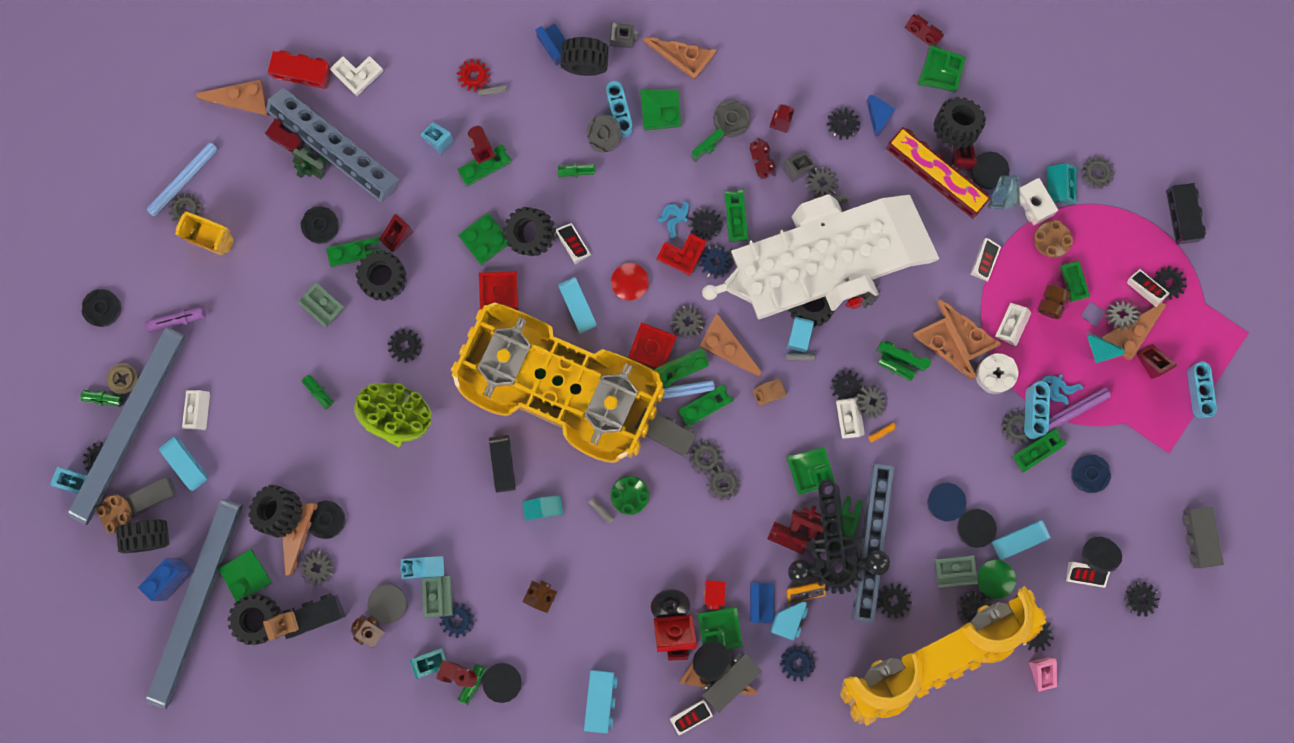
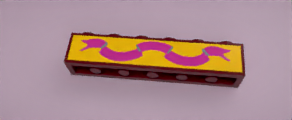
M902 127L885 148L972 219L977 216L991 199L986 190L978 188L973 184L974 182L968 176L964 177L959 173V169L956 166L948 164L940 153L933 152L925 141L918 140L910 129Z

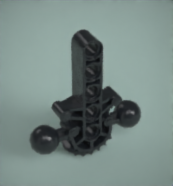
M823 480L818 486L824 539L809 541L806 544L807 550L811 551L813 557L816 558V562L810 565L805 560H796L790 564L788 576L792 582L800 585L807 583L813 576H819L821 580L818 585H825V591H829L831 588L832 594H836L838 589L840 594H844V588L847 592H851L850 585L857 588L858 585L855 581L862 582L863 579L858 577L860 571L868 570L873 575H882L888 571L890 559L881 550L871 551L866 558L860 559L858 557L861 547L865 544V539L859 535L845 537L839 486L831 480ZM831 484L833 491L830 494H826L825 487ZM830 504H834L835 511L829 514L827 507ZM836 523L838 526V530L835 533L830 532V525ZM838 542L840 544V550L837 553H834L832 551V546L834 543ZM853 549L854 554L848 556L847 551ZM820 552L826 553L827 560L821 559ZM837 562H841L843 565V569L839 573L834 569Z

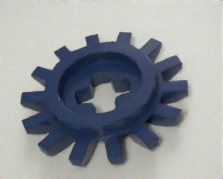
M717 245L714 246L712 251L709 246L707 247L708 253L702 251L705 257H699V260H703L699 267H705L701 272L708 271L707 277L714 274V279H717V274H720L721 278H723L722 272L725 271L728 274L729 271L726 268H732L728 261L733 259L726 257L730 252L723 253L724 247H721L720 251H718ZM715 257H718V261H720L721 264H717V266L714 267L713 263L710 262V260H713Z
M457 602L455 603V608H453V616L440 617L444 619V622L439 623L440 626H446L442 631L445 633L449 630V637L453 633H456V638H459V633H462L464 637L466 636L465 630L471 632L468 625H474V622L470 621V618H474V615H468L471 611L470 608L466 611L464 610L466 604L459 608ZM456 614L459 615V618L463 619L459 626H455V623L452 622V618H455Z
M792 646L791 653L787 649L785 650L788 654L787 657L781 656L782 659H785V662L780 663V666H785L782 673L787 671L788 675L786 678L789 679L792 675L795 682L797 677L804 681L803 675L809 678L808 671L814 672V669L810 668V665H815V662H810V658L814 656L813 654L806 655L809 651L808 649L802 652V646H799L798 651H795V647ZM800 658L803 666L794 669L793 659L798 660Z

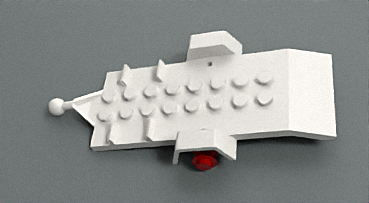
M825 195L802 203L791 216L796 226L795 229L787 232L781 230L778 235L755 243L751 240L749 245L732 250L731 254L737 269L724 284L705 286L702 290V295L706 300H713L717 294L728 291L752 303L758 320L822 297H826L831 311L836 310L844 300H848L846 303L847 308L856 309L864 301V298L858 295L870 292L875 296L879 295L873 279L910 266L929 264L939 260V257L910 195L881 198L842 212L838 201L834 197Z

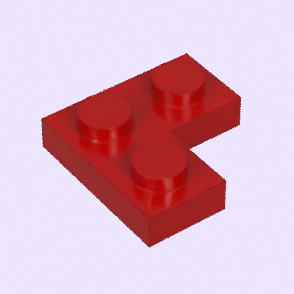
M690 233L682 250L664 242L656 260L691 276L707 241Z

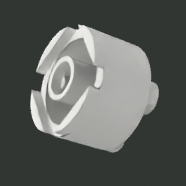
M992 354L978 365L976 381L987 393H1003L1016 383L1018 378L1017 365L1014 359L1007 355ZM996 370L1000 373L998 378L996 375H993V372Z

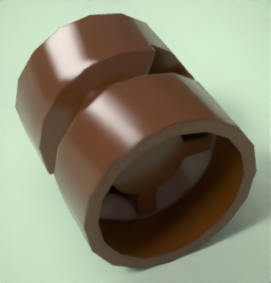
M1047 285L1043 294L1045 299L1040 301L1037 311L1046 317L1061 319L1065 310L1063 305L1067 304L1071 295L1070 292L1056 285Z

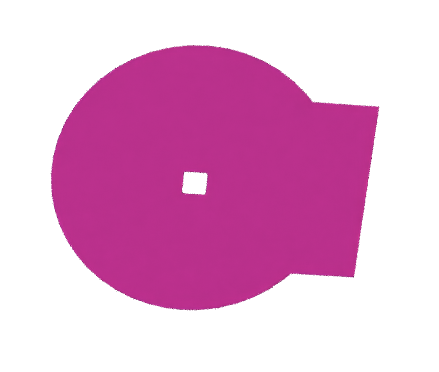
M1097 204L1072 205L1058 208L1054 216L1036 225L1029 221L1018 229L1000 249L988 282L985 281L982 292V329L995 341L998 340L1001 343L1000 346L990 350L989 354H1004L1014 359L1018 368V378L1011 388L1023 400L1026 399V389L1028 386L1042 381L1045 376H1056L1058 378L1062 374L1061 380L1067 386L1082 385L1083 390L1078 389L1070 395H1066L1059 387V393L1068 398V405H1064V402H1056L1050 399L1049 416L1053 417L1097 391L1107 388L1110 392V398L1067 422L1084 426H1111L1125 423L1167 453L1171 452L1194 417L1187 375L1188 368L1199 362L1209 364L1212 371L1213 385H1215L1249 334L1237 324L1205 304L1201 285L1193 266L1170 236L1145 218L1112 206ZM1058 220L1071 232L1073 243L1065 255L1058 258H1049L1042 255L1036 249L1034 234L1043 223ZM1080 261L1090 297L1071 303L1068 300L1067 304L1063 305L1065 310L1061 319H1052L1040 314L1037 308L1040 301L1045 299L1043 294L1047 285H1056L1066 289L1060 266ZM1168 266H1171V271L1177 267L1176 273L1183 272L1184 274L1180 277L1187 279V281L1182 282V284L1187 285V288H1181L1184 294L1178 292L1179 298L1176 299L1172 295V300H1169L1167 296L1162 301L1166 304V307L1133 359L1129 361L1123 356H1118L1096 363L1086 334L1090 332L1096 336L1103 337L1115 330L1113 328L1115 324L1109 325L1108 322L1111 319H1105V316L1109 315V313H1105L1097 326L1086 321L1081 315L1088 304L1092 302L1105 311L1111 309L1108 307L1109 304L1116 306L1114 301H1117L1120 305L1122 300L1125 301V305L1131 301L1130 307L1137 305L1138 308L1134 311H1140L1143 314L1155 306L1128 285V279L1139 269L1152 279L1153 277L1159 278L1155 273L1158 271L1162 274V267H1164L1165 271H1167ZM1173 279L1165 280V283H1167L1166 287L1174 286L1172 283ZM1010 303L1026 307L1031 312L1017 346H1013L995 337ZM1126 311L1117 313L1120 315V318L1122 319L1124 318V316H1128L1126 315ZM1152 344L1177 363V367L1154 379L1150 378L1137 357L1138 352ZM1197 367L1196 372L1201 376L1202 370ZM1200 386L1199 392L1202 395L1205 394V390ZM1036 388V392L1040 395L1039 389Z

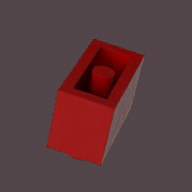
M704 580L703 604H706L708 609H720V606L725 605L726 582Z

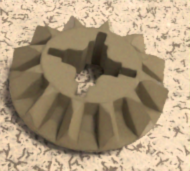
M121 363L109 370L107 384L113 392L125 394L133 390L139 377L136 369L128 364ZM119 374L123 376L128 375L125 379L127 381V384L123 382L119 383V381L121 380Z

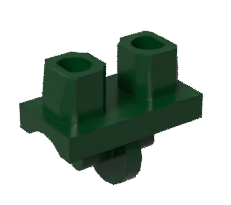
M307 146L300 150L295 148L292 154L294 155V168L298 170L297 176L302 178L305 175L308 177L314 175L321 180L324 177L327 159L322 155H319L316 160L312 159L313 151Z

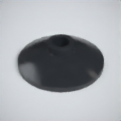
M675 589L661 591L651 602V612L655 618L685 616L690 608L688 597L683 592Z

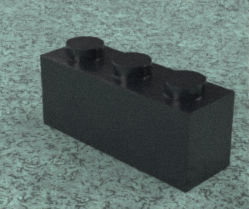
M1195 183L1171 186L1166 190L1176 245L1201 241L1205 238L1206 228L1202 224V208L1198 203L1199 191L1195 187Z
M329 593L321 596V601L313 603V600L301 604L302 608L295 610L293 607L283 611V613L294 612L299 628L295 632L285 634V638L291 639L345 618L346 616L338 595L332 596Z

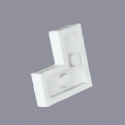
M370 56L357 68L344 57L339 59L330 68L331 72L356 96L383 72V69Z

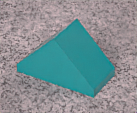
M1090 332L1086 334L1096 363L1121 356L1125 353L1124 348Z
M561 496L542 497L522 502L525 521L563 515Z
M442 648L410 660L416 679L439 671L442 661H446Z

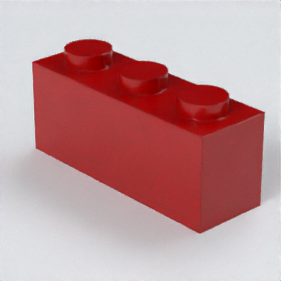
M280 50L279 52H272L268 73L274 79L326 89L331 67L325 59H310L303 54L296 56L291 55L287 51Z

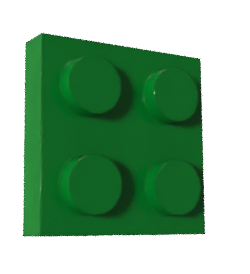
M489 213L458 235L481 266L508 246L506 243L508 240L504 239L505 233Z

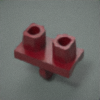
M812 505L811 509L803 507L802 513L793 509L790 519V530L800 532L802 525L807 526L809 529L806 536L816 540L820 533H823V524L820 520L821 514L815 512L816 506Z

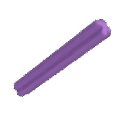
M1103 388L1049 418L1048 432L1110 398L1108 389Z

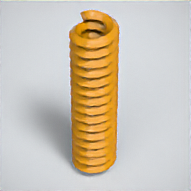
M892 423L882 428V430L880 429L868 437L869 441L872 443L885 434H889L890 431L895 430L894 426L896 425Z

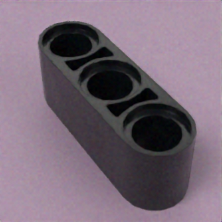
M509 435L489 437L496 493L516 490Z

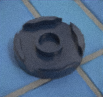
M1085 455L1073 464L1071 478L1079 490L1086 493H1097L1108 486L1111 479L1110 467L1103 458L1097 455Z
M951 483L935 486L930 491L927 499L928 509L932 516L945 522L954 521L961 517L967 504L966 496L962 489Z

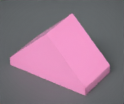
M1045 657L1029 662L1038 692L1057 687V661L1055 658Z

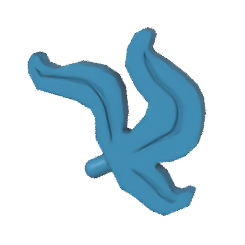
M682 201L684 205L681 209L675 204L665 206L661 218H658V222L663 223L670 215L676 217L669 220L667 224L668 231L671 233L670 239L676 237L675 225L677 223H680L682 220L685 222L689 221L686 218L689 204L685 201Z
M1062 374L1058 378L1056 376H1045L1042 381L1051 384L1049 387L1050 399L1052 401L1064 402V405H1068V398L1059 393V387L1066 395L1073 394L1078 389L1083 390V386L1080 384L1067 386L1061 380Z

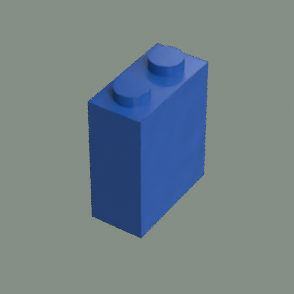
M165 558L140 584L138 589L151 601H167L194 571L180 558Z

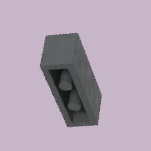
M647 408L644 409L635 429L638 430ZM658 410L654 419H649L647 423L649 425L647 437L683 457L686 456L696 438V435L693 434L694 430L687 426L682 428L676 425L677 421L670 417L663 418Z
M1213 507L1184 510L1182 521L1187 529L1186 542L1190 546L1191 553L1189 558L1193 567L1206 568L1224 565Z
M739 653L732 659L733 664L728 673L722 676L723 678L714 682H708L702 688L704 690L702 695L719 713L762 672L746 653L742 655Z

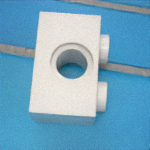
M1040 178L1020 187L1015 193L1018 204L1023 206L1026 211V218L1028 221H1032L1033 225L1054 216L1058 211ZM1031 200H1036L1039 203V206H1034L1031 203Z

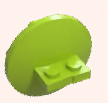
M400 383L370 384L359 392L354 403V413L360 424L368 432L385 439L399 448L405 441H412L422 437L428 431L432 420L430 408L422 399L421 394L405 388Z

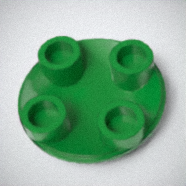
M633 476L619 479L613 485L610 493L611 502L615 509L625 515H634L641 512L649 501V491L646 484L641 479Z
M990 560L979 569L977 586L990 598H1005L1015 588L1016 575L1008 563L1002 560Z

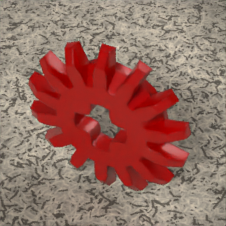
M470 59L471 64L464 61L465 67L459 66L462 72H457V75L462 76V78L457 80L458 82H464L461 85L462 88L468 85L467 91L474 87L476 92L478 85L483 89L482 83H489L485 78H490V75H486L490 70L489 68L484 69L485 62L479 65V59H477L476 63L473 62V59ZM471 71L479 73L476 80L469 78Z

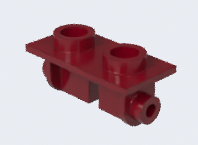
M913 14L904 28L929 46L936 47L944 36L942 30L940 31L933 25L927 26L928 21L919 14Z
M758 138V144L755 141L750 143L749 147L752 159L754 161L760 159V162L754 164L757 175L761 179L767 178V174L776 176L774 172L776 170L775 163L769 156L770 147L767 142Z
M774 521L767 539L803 555L810 538L803 533L792 531L789 527Z

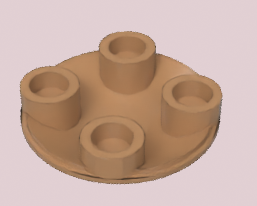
M1058 220L1043 223L1034 234L1036 249L1042 255L1049 258H1058L1065 255L1073 243L1071 232Z
M120 495L107 496L96 509V513L108 533H116V527L131 522V508L128 502Z

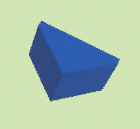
M869 95L866 102L874 135L879 136L895 108L876 96Z

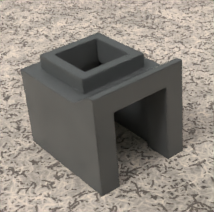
M612 22L610 46L632 48L633 42H637L638 31H634V25ZM619 32H627L628 37L619 36Z

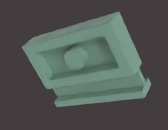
M317 282L297 302L325 328L345 309Z
M974 556L934 560L938 588L978 584Z
M451 576L422 578L423 618L453 616Z

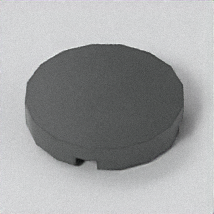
M726 100L719 104L713 116L716 130L721 128L724 136L730 138L744 134L751 120L750 112L746 105L736 100Z
M603 114L594 117L590 121L587 128V138H589V144L594 150L601 153L611 152L617 148L621 141V127L613 116Z
M386 584L378 586L368 598V611L380 623L396 622L406 612V596L395 585Z

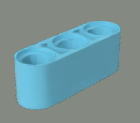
M612 81L606 87L611 115L618 121L619 125L626 124L629 126L627 130H621V138H627L632 134L631 116L622 85L617 81ZM617 89L619 94L612 95L610 91ZM622 107L624 108V111L621 113H617L615 111V108Z
M576 277L558 284L579 334L597 327Z
M1199 362L1188 368L1187 375L1193 414L1198 419H1205L1215 415L1217 405L1211 367L1205 362ZM1197 367L1202 370L1201 376L1196 372ZM1200 386L1205 390L1204 395L1199 392ZM1203 405L1207 408V414L1202 411Z
M1038 381L1026 389L1024 431L1026 436L1031 439L1045 435L1049 429L1050 387L1044 381ZM1036 388L1039 389L1040 395L1036 392ZM1035 406L1039 409V414L1036 412ZM1034 425L1038 427V432L1035 431Z
M173 436L159 447L161 454L191 491H194L209 479L176 436Z
M1039 520L992 541V544L999 559L1002 560L1050 539L1051 536L1043 520Z

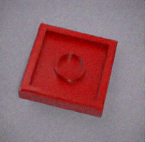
M517 271L479 272L480 309H483L484 305L487 306L495 302L519 310Z
M641 322L628 358L656 369L667 363L677 336Z
M692 615L653 618L657 652L697 649Z

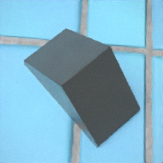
M803 152L787 158L782 169L793 183L817 166L808 153Z

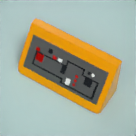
M819 582L788 588L785 590L788 603L791 604L826 596L825 585L819 586Z

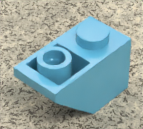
M443 556L401 559L400 571L402 579L444 576Z
M799 602L777 612L770 632L793 641L795 637L798 638L802 628L799 626L801 618L805 619L808 612L807 603Z

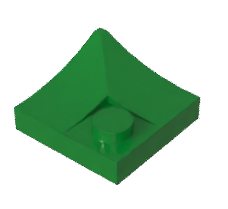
M931 45L928 48L917 85L955 93L958 89L966 57Z
M640 89L644 131L681 127L678 89Z
M824 446L786 456L798 495L818 490V486L823 480L835 482Z
M252 549L219 568L235 601H240L243 597L253 595L273 583Z
M737 606L698 613L703 645L710 642H718L727 649L743 647Z

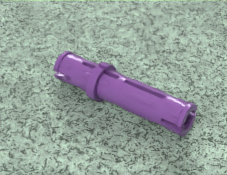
M201 306L188 311L184 309L177 314L146 321L145 325L147 331L151 333L179 324L187 325L191 321L206 318L204 308Z

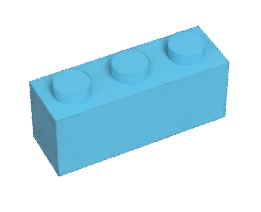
M590 670L584 731L608 734V729H612L613 717H610V708L614 709L616 698L612 697V690L617 688L618 677H614V672Z

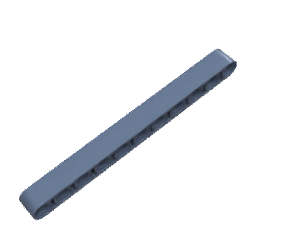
M169 327L163 331L68 512V517L85 525L91 521L185 341V335Z
M222 499L219 503L148 692L146 703L167 709L172 700L218 577L219 568L222 566L243 508L241 504L227 499Z

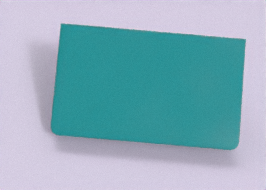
M1068 163L1048 166L1047 192L1053 202H1064L1069 205L1076 204L1077 167Z

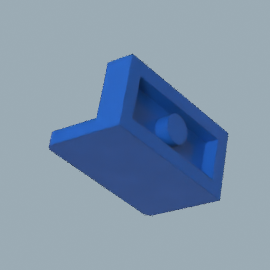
M556 24L549 26L545 30L542 26L535 29L537 38L555 65H559L561 63L562 42L566 39Z
M750 583V623H772L774 621L773 583Z

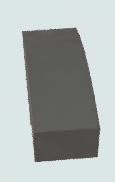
M165 477L132 493L124 499L128 502L132 517L162 505L163 502L178 495L171 478Z

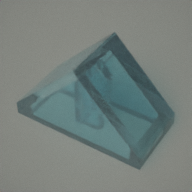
M1000 176L987 206L989 209H1008L1020 205L1018 176Z

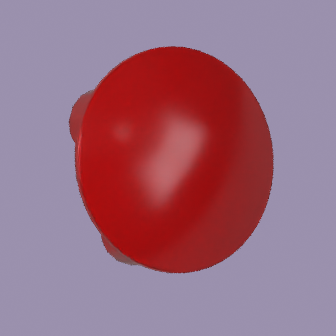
M626 263L619 266L613 272L611 286L614 293L621 300H636L647 292L649 278L641 266L634 263Z

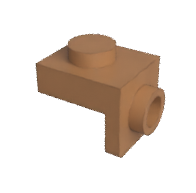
M780 378L753 389L755 399L760 407L787 396Z
M293 611L278 614L263 621L269 641L299 630Z

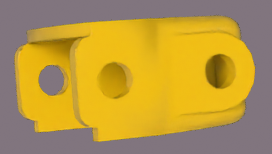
M186 211L181 216L176 227L175 234L178 237L218 255L228 253L233 245V237L228 228Z

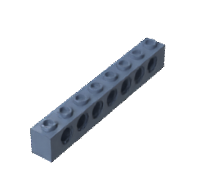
M282 88L268 99L266 111L270 115L281 121L285 127L379 202L382 203L396 191L399 179L393 173L386 170L378 161H375L364 150L357 147L349 138H346L320 115L312 111L308 105L303 104L294 94Z
M871 465L862 532L865 544L861 547L860 559L866 558L871 551H883L894 466ZM863 570L858 575V577L863 579L862 582L856 580L858 587L855 588L851 620L874 623L880 575H873L868 570Z

